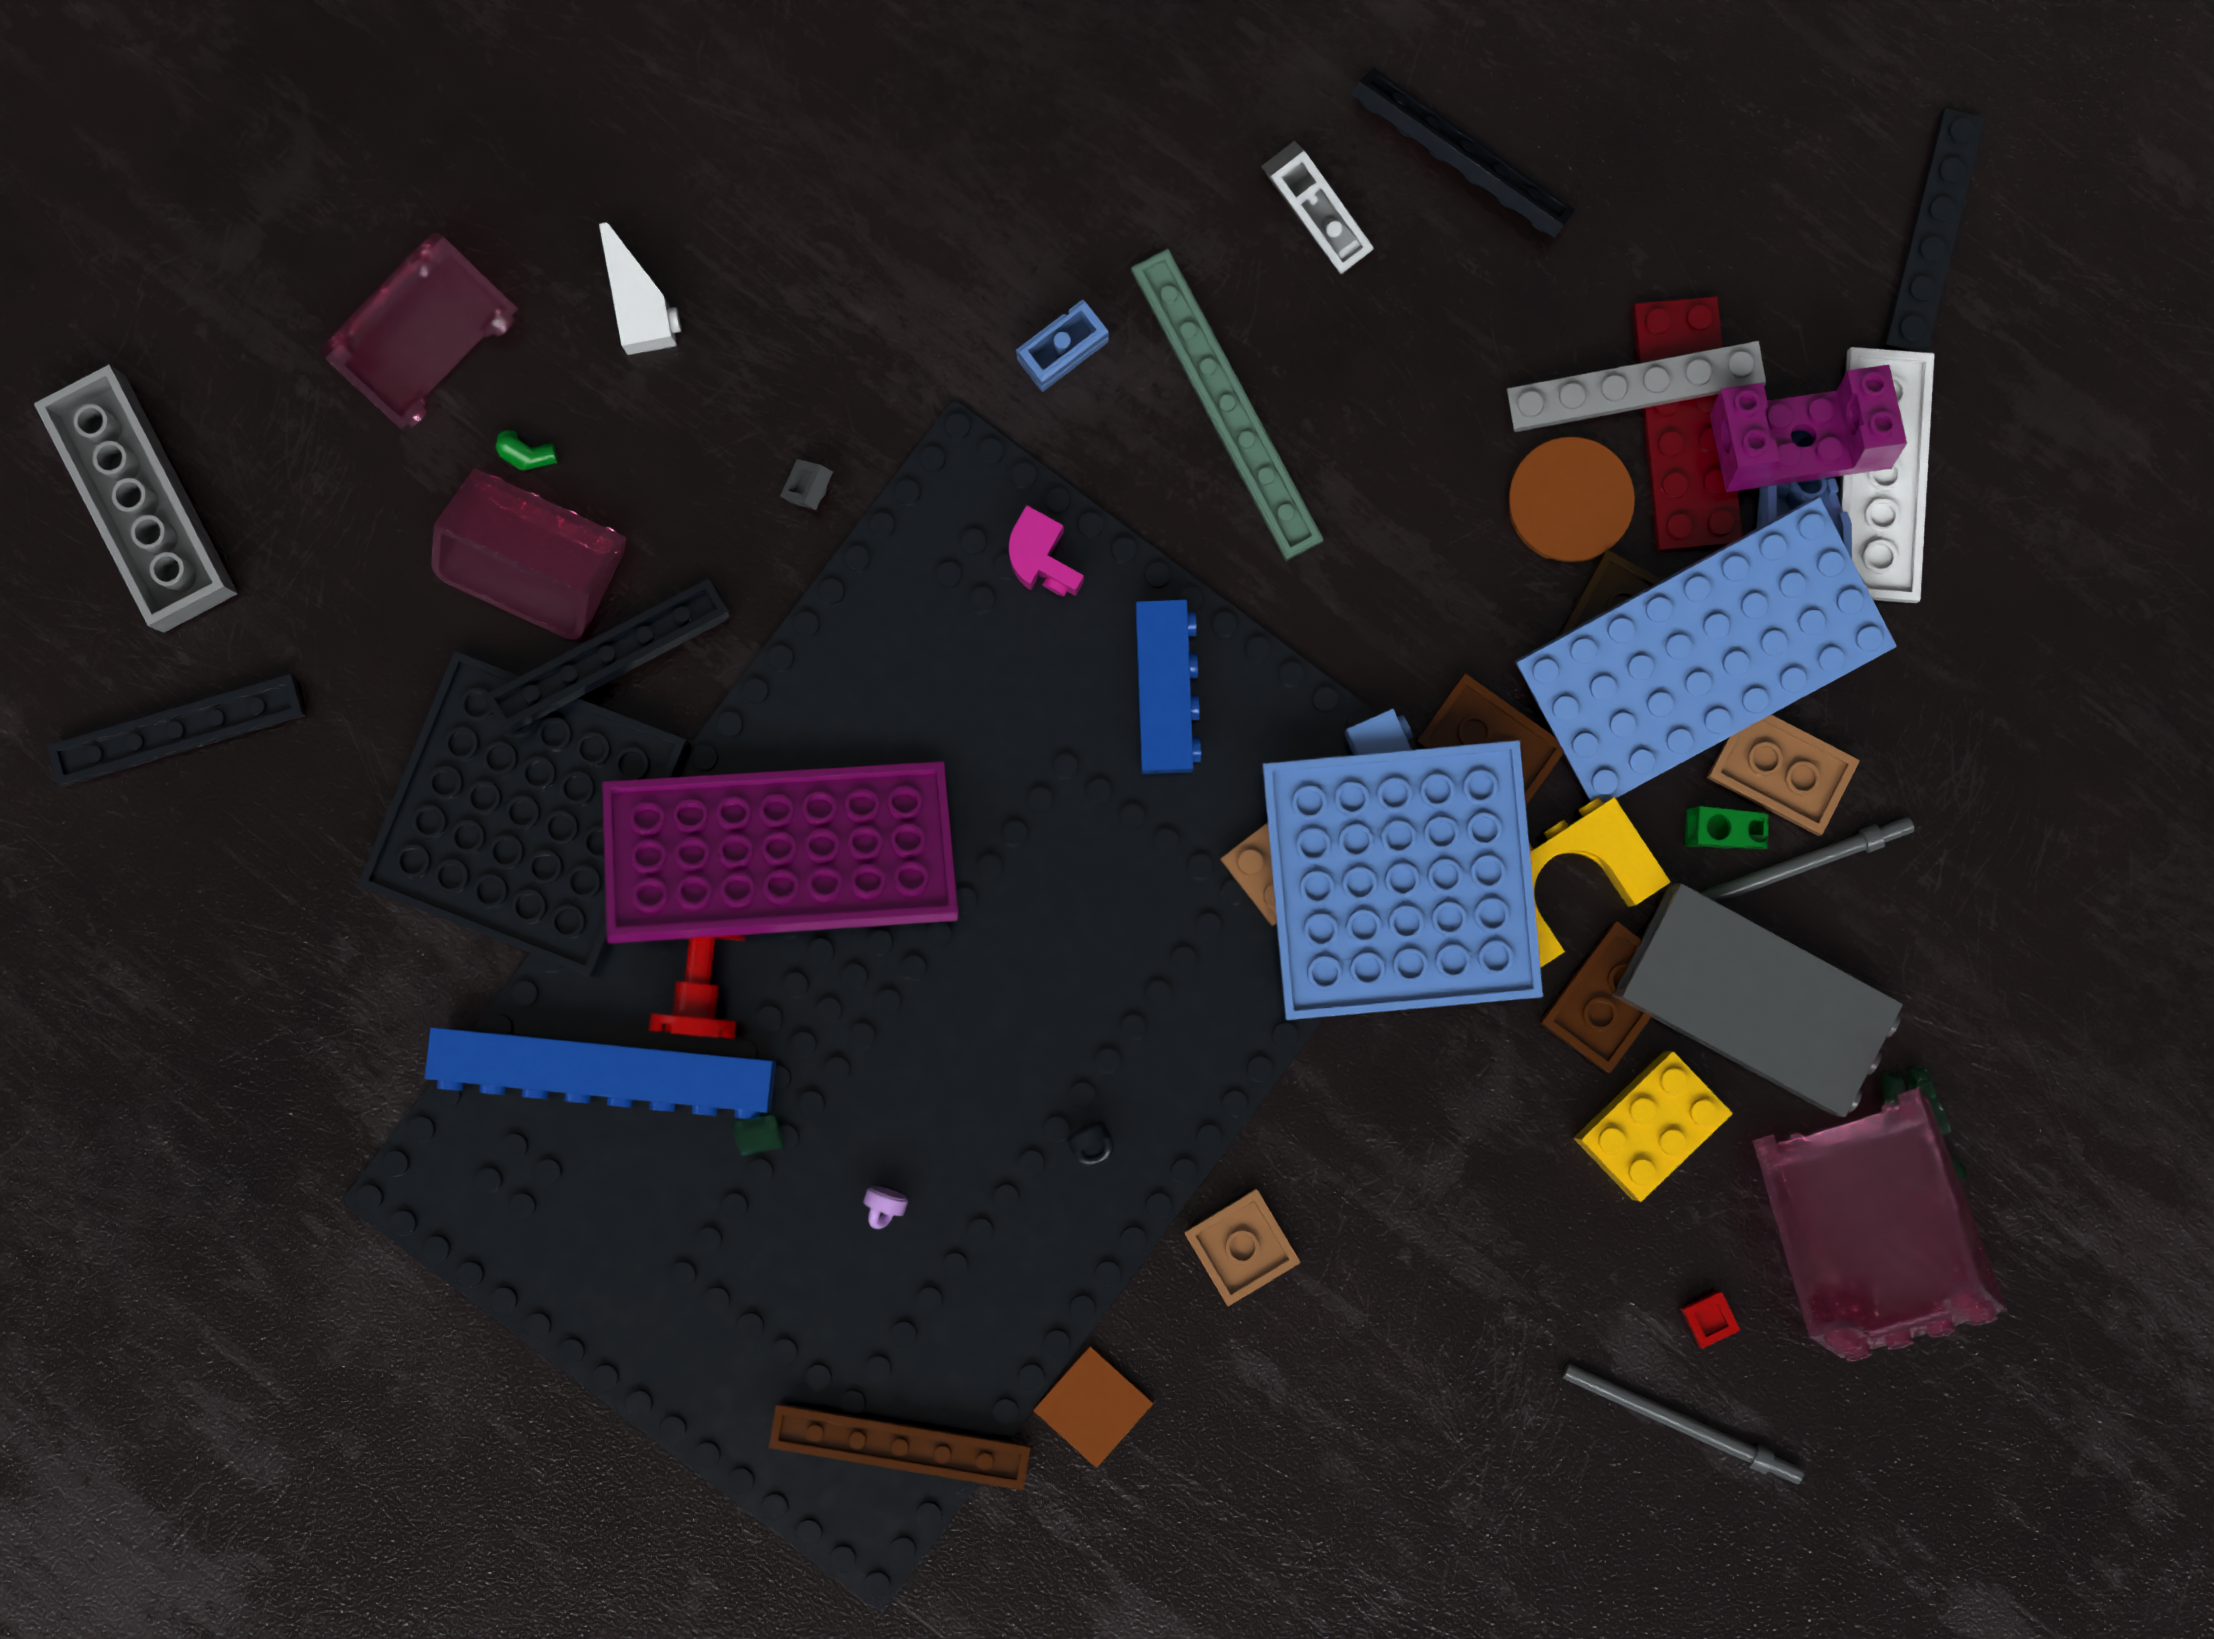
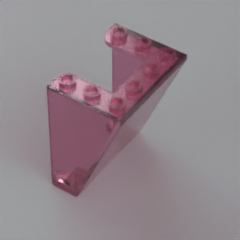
M1919 1088L1898 1094L1900 1106L1893 1108L1890 1104L1881 1106L1882 1113L1803 1137L1800 1133H1795L1791 1135L1792 1140L1782 1141L1777 1144L1776 1137L1773 1134L1753 1140L1809 1337L1838 1357H1845L1846 1361L1865 1359L1872 1355V1349L1886 1345L1890 1350L1909 1346L1913 1343L1912 1338L1927 1333L1931 1338L1945 1336L1955 1331V1325L1970 1321L1971 1325L1987 1324L1997 1319V1313L2007 1311L1929 1099Z

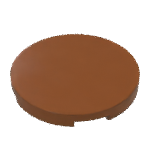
M1580 437L1553 439L1532 450L1516 469L1509 489V515L1518 536L1537 554L1547 559L1551 558L1558 561L1584 562L1604 554L1607 549L1612 548L1624 535L1634 511V488L1624 464L1605 446Z

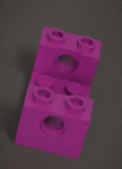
M1890 365L1847 370L1837 391L1768 401L1763 383L1722 388L1710 413L1726 492L1892 469L1907 445ZM1796 430L1806 431L1811 435L1813 444L1808 447H1800L1793 442L1791 433Z

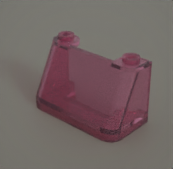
M433 233L326 341L319 353L402 430L407 424L411 427L415 426L429 410L425 406L428 400L427 395L483 336L488 337L494 333L499 337L511 327L515 321L512 314L518 308L443 236Z

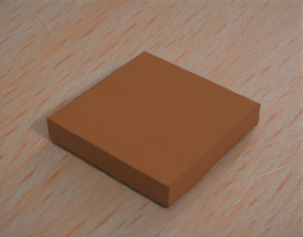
M1089 1345L1036 1405L1033 1411L1097 1468L1153 1405V1401Z

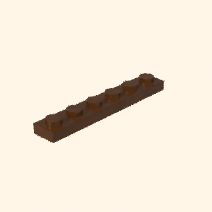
M777 1403L769 1448L1024 1490L1031 1445Z

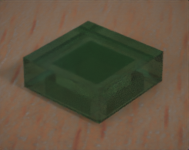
M775 1115L732 1123L733 1135L742 1156L784 1148L782 1133Z

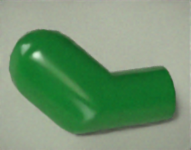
M504 430L497 436V443L495 445L497 453L502 459L519 470H530L558 463L553 443L529 447L517 437V432L513 430Z

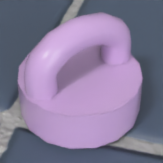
M880 1186L868 1187L863 1203L871 1208L868 1216L870 1226L875 1229H881L890 1223L893 1215L903 1216L908 1203L906 1196Z

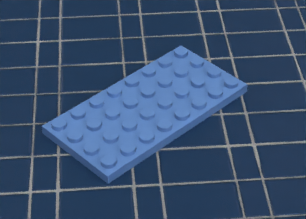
M1816 496L1515 660V663L1589 801L1591 802L1600 797L1602 802L1605 803L1611 798H1617L1897 646L1821 498Z

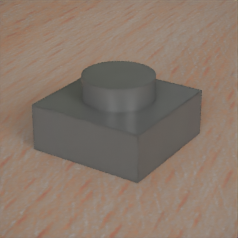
M797 459L780 497L790 503L816 510L820 500L827 491V485L833 472L822 465Z

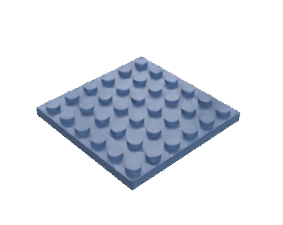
M1520 740L1262 764L1286 1020L1543 997Z

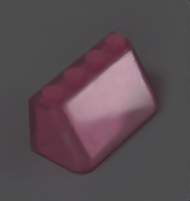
M474 468L434 524L431 566L436 576L446 584L557 635L575 640L581 638L590 625L625 551L627 537L618 534L609 527H603L587 520L572 510L563 509L532 492H526L506 483L495 475H489Z

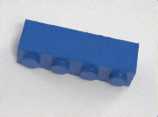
M1187 600L1136 602L1141 772L1142 774L1192 773L1193 762H1201L1200 737H1192V720H1199V695H1191L1190 678H1198L1197 653H1189L1188 636H1196L1195 611H1187Z

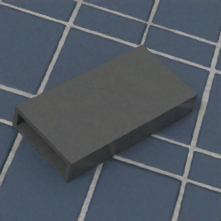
M1682 883L1669 885L1615 992L1612 994L1613 997L1652 1016V1018L1829 1114L1846 1117L1847 1113L1852 1112L1859 1104L1862 1097V1090L1860 1088L1867 1074L1871 1075L1878 1067L1882 1057L1879 1051L1886 1037H1891L1897 1030L1901 1021V1016L1898 1013L1903 1006L1902 1003Z

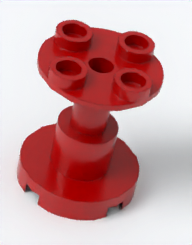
M727 935L689 938L685 982L676 981L672 1015L650 1014L649 1031L663 1032V1024H665V1032L720 1038V1029H722L721 1037L735 1039L737 1022L715 1020L719 986L710 985L715 939L745 941L746 936Z

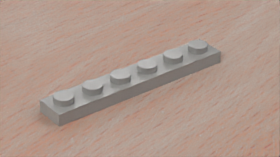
M1759 341L1508 388L1507 391L1514 432L1716 395L1719 394L1722 388L1763 383L1765 385L1766 380Z

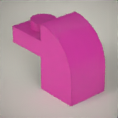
M1027 505L1013 528L1009 540L1010 561L1016 577L1025 587L1032 590L1040 576L1045 579L1042 585L1050 591L1063 597L1067 592L1076 596L1084 583V575L1051 557L1064 534V526Z

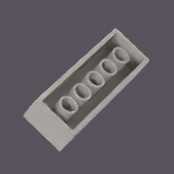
M107 365L34 403L149 627L164 633L238 594L126 375L111 365Z

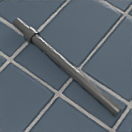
M1909 816L1880 827L1877 824H1873L1859 829L1858 835L1698 893L1719 903L1865 850L1867 853L1884 848L1885 842L1913 833L1915 831L1914 825Z
M1568 1363L1564 1369L1563 1379L1747 1461L1748 1467L1766 1474L1769 1471L1795 1484H1799L1804 1476V1468L1775 1456V1451L1759 1443L1756 1446L1748 1444L1571 1363Z

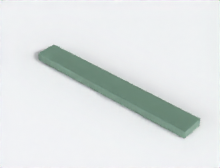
M1169 249L1131 267L1133 276L1285 560L1287 561L1322 543L1324 540Z

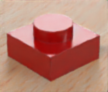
M1715 1291L1680 1308L1698 1347L1702 1349L1740 1331L1722 1291Z

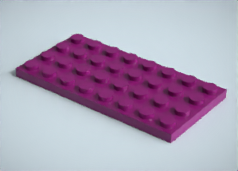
M944 761L602 782L608 943L958 920Z

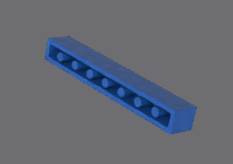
M430 1028L425 1079L437 1080V1088L463 1091V1083L480 1084L479 1093L505 1095L506 1087L521 1088V1097L547 1099L548 1091L565 1093L564 1101L590 1103L591 1096L607 1097L606 1105L632 1107L633 1100L650 1101V1110L675 1112V1104L692 1105V1114L717 1116L718 1108L735 1110L734 1118L760 1120V1112L768 1113L772 1109L777 1061L448 1028Z

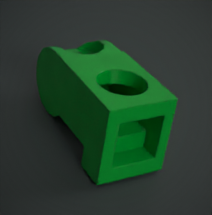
M1703 806L1686 809L1685 847L1768 849L1769 814Z

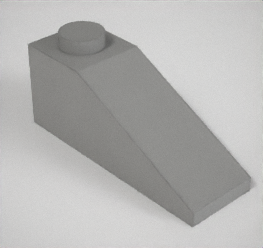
M1295 141L1261 166L1340 274L1374 249L1307 153Z

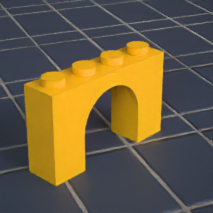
M1600 797L1594 799L1578 810L1582 816L1580 819L1569 826L1565 820L1555 824L1543 832L1547 840L1534 849L1529 843L1533 893L1536 879L1543 866L1553 857L1565 853L1580 854L1595 861L1604 870L1628 907L1639 904L1671 883L1615 797L1605 803L1602 802ZM1534 896L1541 968L1565 951L1540 915Z

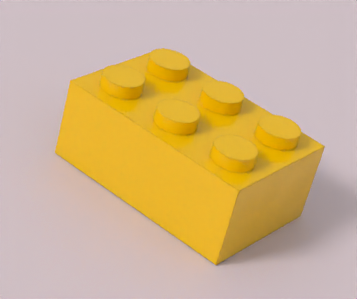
M1663 1051L1573 1139L1632 1200L1642 1202L1733 1113L1674 1051Z

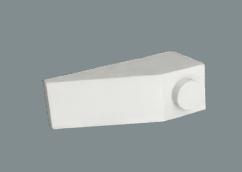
M608 223L599 224L622 347L628 355L677 346L675 333L681 332L677 308H670L663 294Z

